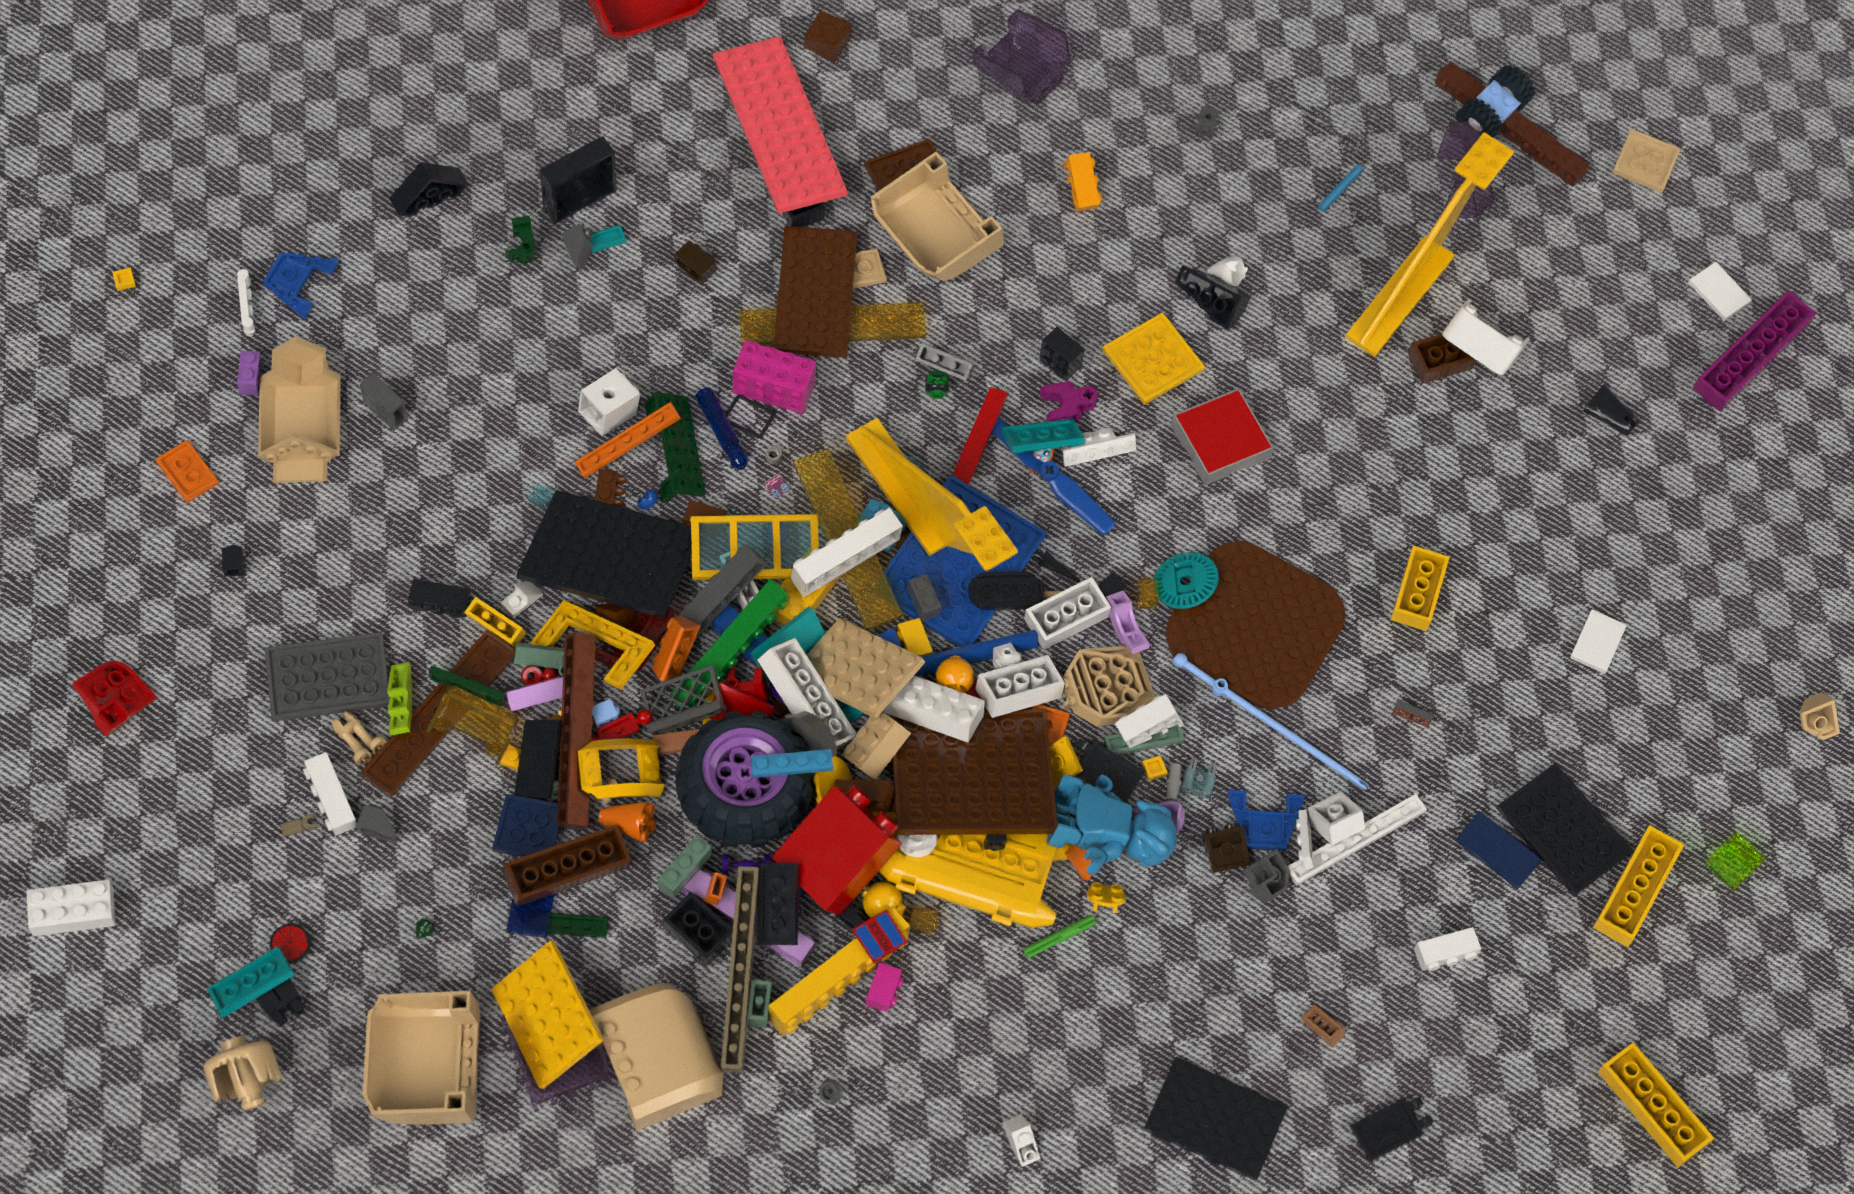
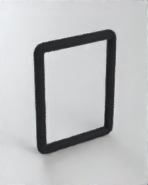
M737 395L723 416V422L756 438H762L776 413L742 395ZM738 399H742L772 414L759 435L727 420Z

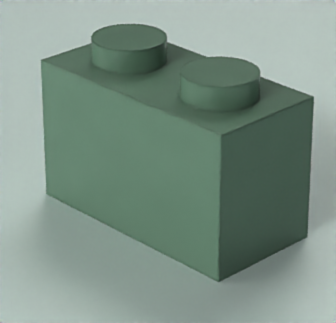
M751 981L747 1012L748 1026L767 1028L772 982Z

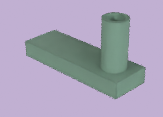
M516 643L514 664L557 668L559 674L563 676L564 648Z

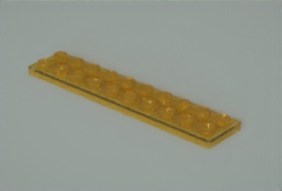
M923 302L851 306L849 341L926 338ZM777 309L739 310L741 346H743L745 340L757 342L759 345L774 344Z
M829 448L793 460V465L827 542L833 538L837 540L842 537V534L848 529L853 530L857 528L861 520ZM876 554L842 574L866 631L902 617L901 610Z

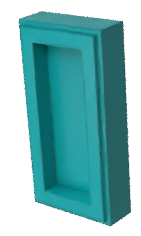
M621 225L591 233L592 253L627 243Z

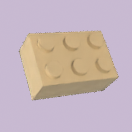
M882 711L877 718L869 717L851 743L847 745L842 755L876 780L911 733Z

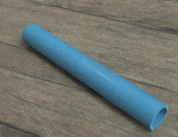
M1357 164L1318 205L1320 211L1325 212L1362 173L1364 168L1360 164Z

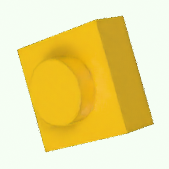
M131 267L112 272L117 291L136 287Z
M507 744L500 759V765L518 771L521 749Z
M1161 755L1142 761L1148 781L1167 775L1168 772Z

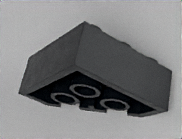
M421 162L405 178V181L394 191L389 199L398 215L412 217L417 215L420 209L425 207L430 209L442 204L441 200L458 197L469 183L460 168Z

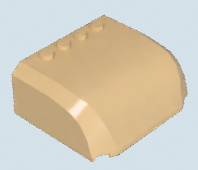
M937 151L871 196L874 217L913 264L930 278L945 281L953 279L1004 245L1002 227L992 216L983 221L949 181L948 164Z
M669 983L654 984L589 1009L604 1039L602 1043L627 1099L628 1113L636 1132L722 1096L724 1072L721 1069V1065L692 1000L675 986Z
M471 991L378 995V1000L373 1009L371 1008L367 1014L363 1097L372 1116L396 1124L474 1123L476 1116L480 1009L479 1003Z

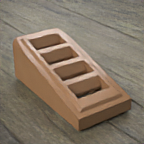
M1315 1004L1301 1017V1020L1331 1048L1345 1036V1028ZM1318 1014L1319 1016L1312 1022L1311 1019ZM1323 1019L1324 1022L1318 1027V1023ZM1328 1025L1331 1026L1326 1032L1323 1031Z

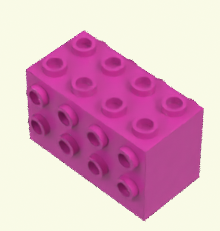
M745 340L733 369V393L804 414L815 385L816 361L808 357L796 356L791 352H782L774 347L762 346L754 341L749 342Z

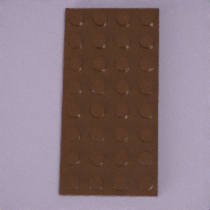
M784 226L774 348L782 352L800 355L847 358L857 231Z

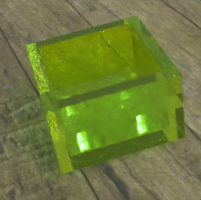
M1735 832L1709 857L1705 865L1731 890L1735 891L1762 865L1766 858L1738 832Z

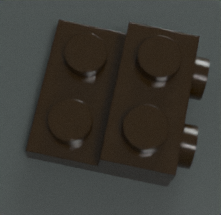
M1236 823L1224 825L1225 829L1218 830L1217 827L1205 829L1206 833L1201 834L1205 853L1208 855L1211 873L1251 865L1243 826H1236Z

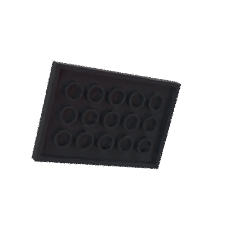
M1556 763L1520 788L1496 808L1573 897L1577 896L1634 851Z
M1175 1057L1143 1130L1253 1181H1257L1288 1107Z

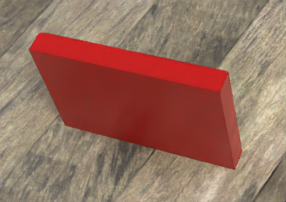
M721 681L719 688L723 703L726 704L727 712L710 717L709 719L719 720L725 718L726 713L739 711L740 715H752L753 711L766 713L767 718H769L774 706ZM716 694L714 695L712 701L717 700Z

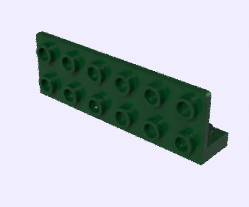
M655 392L644 402L647 416L671 402L681 417L680 420L661 431L669 475L659 484L661 499L663 502H669L677 494L703 497L705 495V488L688 397Z

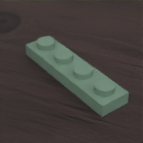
M1178 725L1168 728V732L1162 734L1161 731L1151 735V740L1131 748L1126 744L1121 733L1104 736L1106 748L1117 755L1184 743L1185 739L1182 729Z

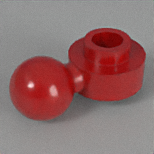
M527 666L521 672V679L527 685L557 677V672L553 668H546L541 672L535 666ZM533 672V677L529 679L528 673Z

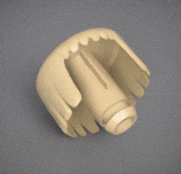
M238 1036L220 1043L222 1053L209 1058L203 1066L214 1101H227L228 1094L230 1099L237 1097L238 1101L242 1100L243 1105L241 1107L245 1111L263 1105L264 1098L260 1096L263 1092L261 1086L264 1088L267 1086V1079L270 1084H273L275 1080L279 1081L282 1078L272 1045L265 1040L246 1043L244 1036Z

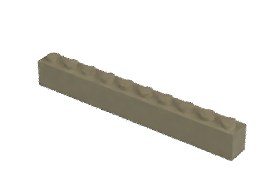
M738 866L721 1061L723 1072L744 1073L748 1026L747 1012L751 989L759 896L758 867Z

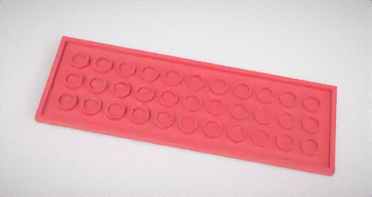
M781 36L713 53L714 62L777 213L848 196L846 186Z

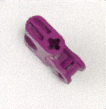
M1072 382L1046 385L1039 391L1040 397L1044 401L1053 400L1061 405L1060 408L1048 413L1046 417L1047 422L1065 419L1078 421L1082 418L1081 412L1091 411L1095 408L1098 392L1094 387L1085 386L1075 389Z

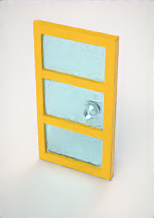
M818 514L691 516L692 580H710L712 576L723 568L727 561L733 558L737 550L745 544L754 548L768 563L754 579H791L794 562L800 558H807L813 550L819 548Z

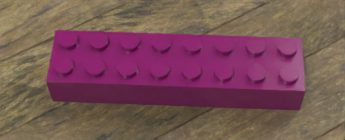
M1788 290L1697 379L1692 389L1721 412L1811 324L1817 313Z

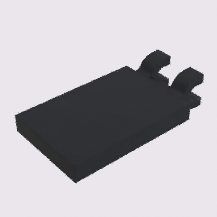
M1079 739L1076 747L1084 751L1083 756L1079 760L1083 771L1076 776L1094 787L1098 776H1107L1113 784L1110 792L1116 794L1126 803L1145 771L1096 741L1091 746L1082 739Z
M1420 1097L1409 1103H1406L1403 1098L1350 1125V1129L1369 1163L1424 1135L1422 1129L1432 1126L1434 1121L1430 1115L1418 1121L1414 1111L1422 1108L1423 1102Z

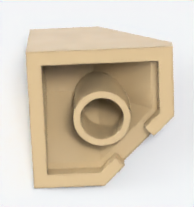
M1822 692L1806 698L1799 711L1802 729L1822 740L1840 734L1835 700Z

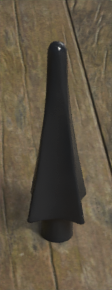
M1037 550L1034 557L1040 560L1039 566L1057 572L1077 583L1080 582L1078 577L1067 570L1047 550L1044 554Z

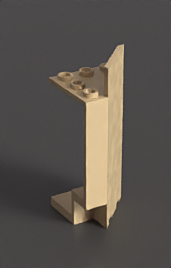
M297 336L272 350V370L260 376L258 457L273 463V483L327 481V462L340 455L341 374L329 370V361L326 360V348Z

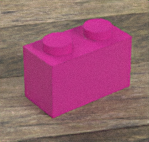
M879 962L866 998V1006L889 1013L890 1007H895L898 998L895 995L897 988L901 989L904 978L901 977V969Z

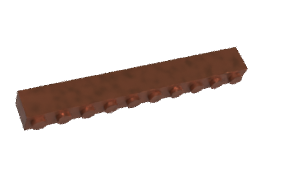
M1452 61L1438 72L1435 84L1440 89L1447 92L1453 99L1463 105L1468 100L1477 98L1487 88ZM1515 110L1500 125L1502 126L1500 130L1502 135L1520 147L1523 152L1532 156L1535 161L1548 168L1551 173L1561 178L1564 183L1574 187L1586 175L1590 166L1587 162L1519 111Z
M573 632L565 636L556 827L576 831L588 827L589 822L588 804L590 797L588 793L581 789L578 750L592 741L593 689L595 686L594 661L596 650V636L580 632Z

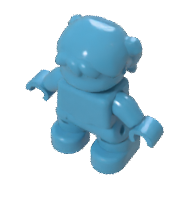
M1066 774L1063 775L1054 793L1057 828L1053 834H1047V845L1062 848L1067 843L1087 850L1084 857L1086 860H1092L1086 870L1088 874H1097L1104 863L1118 859L1124 848L1128 857L1139 861L1143 867L1159 865L1172 855L1176 848L1177 830L1174 822L1171 820L1172 813L1165 806L1137 800L1136 805L1143 812L1136 814L1132 819V806L1124 803L1116 794L1110 792L1113 784L1107 776H1098L1094 787L1091 784L1085 785L1079 778ZM1069 814H1071V815H1074V816L1076 817V819H1074V818H1072V817L1069 818V817H1067V816H1068Z

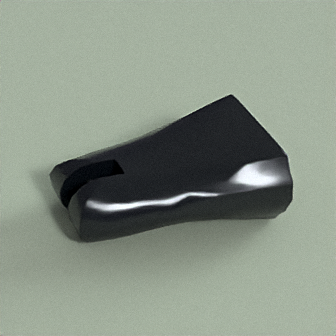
M1605 384L1583 409V412L1608 424L1626 436L1640 422Z

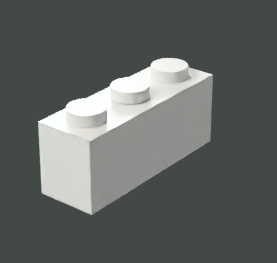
M1472 927L1418 942L1414 951L1421 970L1428 969L1429 971H1434L1445 964L1452 966L1463 959L1470 961L1477 958L1481 951V946Z

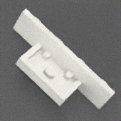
M1111 428L1082 433L1085 437V443L1063 449V460L1066 467L1136 451L1135 434L1116 437Z

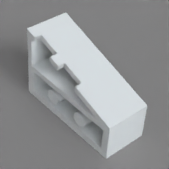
M1166 694L1155 697L1147 705L1139 706L1135 712L1122 716L1115 723L1129 748L1151 740V735L1160 731L1162 734L1167 733L1168 728L1172 726H1184Z

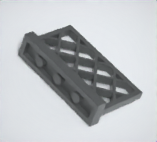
M713 665L640 690L645 710H649L652 714L656 708L664 711L660 719L655 721L652 719L651 723L647 725L649 733L653 735L663 734L727 712ZM710 672L711 679L708 685L700 680L704 673ZM687 679L695 681L690 691L682 688ZM698 683L706 687L701 697L693 694ZM669 685L677 687L672 697L664 694ZM711 689L715 691L717 700L708 702L705 700V697ZM680 690L688 693L683 703L675 700ZM652 691L659 693L654 704L648 700L647 693ZM692 695L700 699L696 707L690 708L687 706ZM662 696L670 699L665 710L657 706ZM674 702L682 705L676 714L669 712Z

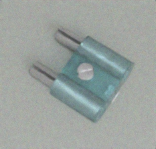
M1192 758L1189 768L1185 770L1181 791L1192 796L1194 795V797L1209 799L1212 796L1216 780V764L1213 766L1212 773L1213 763L1210 764L1209 770L1206 772L1196 769L1197 759H1195L1192 768L1194 760Z

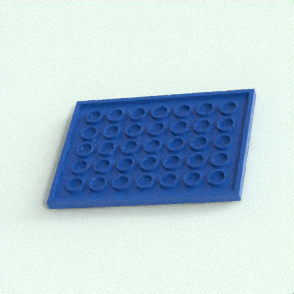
M950 475L943 486L961 499L971 513L986 506L1017 548L1018 553L994 568L985 571L973 554L948 546L929 556L911 531L872 588L871 593L911 618L917 619L919 615L908 594L907 586L909 580L927 574L942 609L939 617L922 622V624L957 646L964 647L975 644L996 610L979 609L971 603L968 597V587L971 580L978 574L985 572H1022L1046 537L1047 532Z

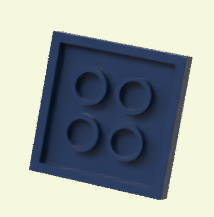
M506 794L492 851L524 857L555 846L560 827H556L557 803Z

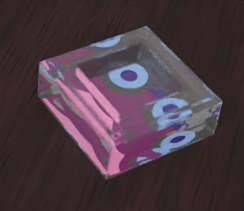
M780 473L764 482V486L775 499L791 489V486Z

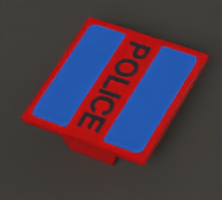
M887 910L880 912L852 929V932L873 963L908 943Z

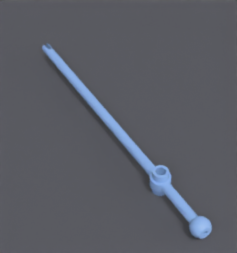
M1177 653L1174 657L1173 664L1176 667H1184L1212 686L1214 695H1225L1363 790H1367L1366 787H1369L1367 782L1228 689L1226 680L1222 678L1215 680L1187 661V656L1183 653Z

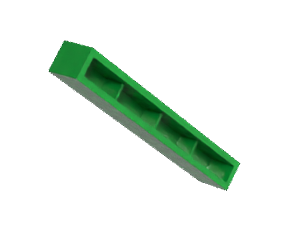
M770 579L689 673L713 665L718 683H720L724 679L726 671L737 664L739 656L742 653L745 654L750 649L755 638L758 639L763 634V629L766 625L773 623L779 610L787 607L790 599L788 593ZM710 672L703 674L700 680L702 683L708 685L711 679ZM692 679L685 680L682 688L690 691L695 681ZM698 683L693 694L701 697L706 687ZM677 687L668 696L672 697ZM710 689L705 698H707L713 690ZM680 690L675 700L683 703L688 693ZM692 695L687 706L690 708L696 707L700 699ZM674 702L675 705L681 708L682 705Z

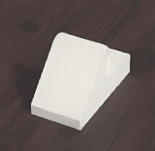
M531 582L516 583L515 591L501 602V606L514 619L543 596V593Z

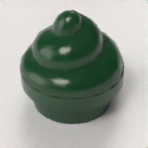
M422 917L420 921L416 922L417 939L432 936L436 926Z

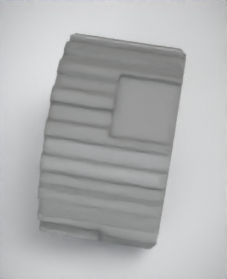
M776 446L768 447L765 452L766 461L772 465L780 463L782 459L781 449ZM774 452L778 456L776 458H772L769 455L770 453Z

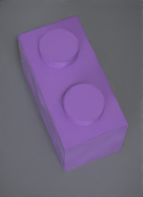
M241 351L237 379L240 395H259L263 363L260 351Z

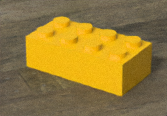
M1413 545L1390 620L1420 630H1428L1449 556Z
M811 548L807 550L802 558L805 559L810 556ZM841 575L804 598L792 580L785 579L779 587L788 593L790 597L789 604L785 609L779 610L775 620L785 626L809 606L815 611L841 578Z

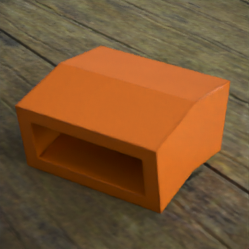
M717 872L711 875L705 903L718 904L727 876ZM715 883L719 884L717 895L712 894Z

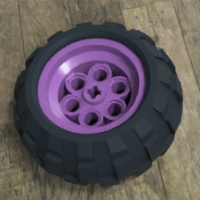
M739 711L726 713L725 718L709 720L699 728L695 735H692L687 740L676 765V793L685 816L698 827V830L711 840L713 838L722 840L723 845L738 848V844H750L751 848L765 846L768 840L776 838L778 841L792 831V827L796 823L798 824L803 819L814 794L815 783H813V777L815 773L753 778L751 756L809 751L803 739L799 736L797 737L791 731L792 728L780 719L774 721L767 718L766 713L753 711L752 715H740ZM723 772H729L731 775L724 777L721 774ZM767 780L770 783L767 785H763L760 783V781ZM733 789L736 793L728 794L727 791ZM752 793L755 794L756 797L750 799L747 797V795Z

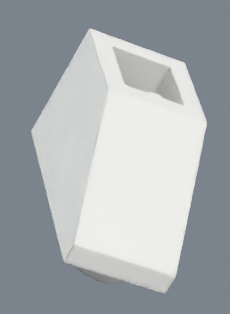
M1020 1114L1003 1122L1008 1141L1021 1167L1039 1160L1038 1149L1031 1126L1027 1120Z

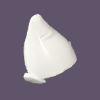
M1228 257L1212 265L1207 270V273L1220 278L1229 285L1238 286L1242 279L1246 277L1245 273L1248 268L1244 267L1240 257Z

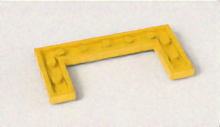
M565 600L562 601L530 642V645L553 647L566 629L572 626L625 651L604 678L606 683L622 690L655 646L652 640Z

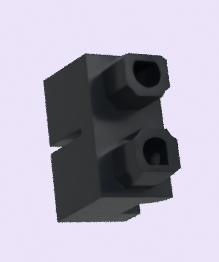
M290 978L274 987L273 990L271 989L255 999L257 1005L263 1010L269 1021H273L278 1027L288 1022L284 1013L290 1009L295 1016L304 1012L301 997Z

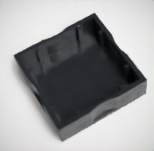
M603 136L540 169L543 209L554 224L617 191L614 174L615 151Z

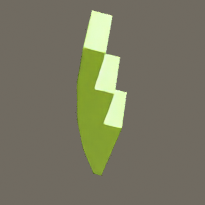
M406 662L392 665L390 669L387 693L390 697L388 712L390 714L389 732L391 735L410 732L412 676L411 664Z

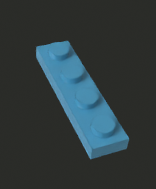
M831 749L751 756L753 778L833 771Z

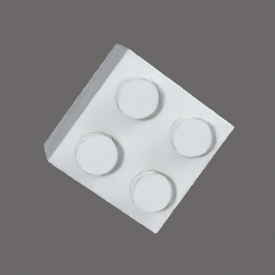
M1342 792L1308 807L1311 826L1331 845L1365 829L1363 810Z

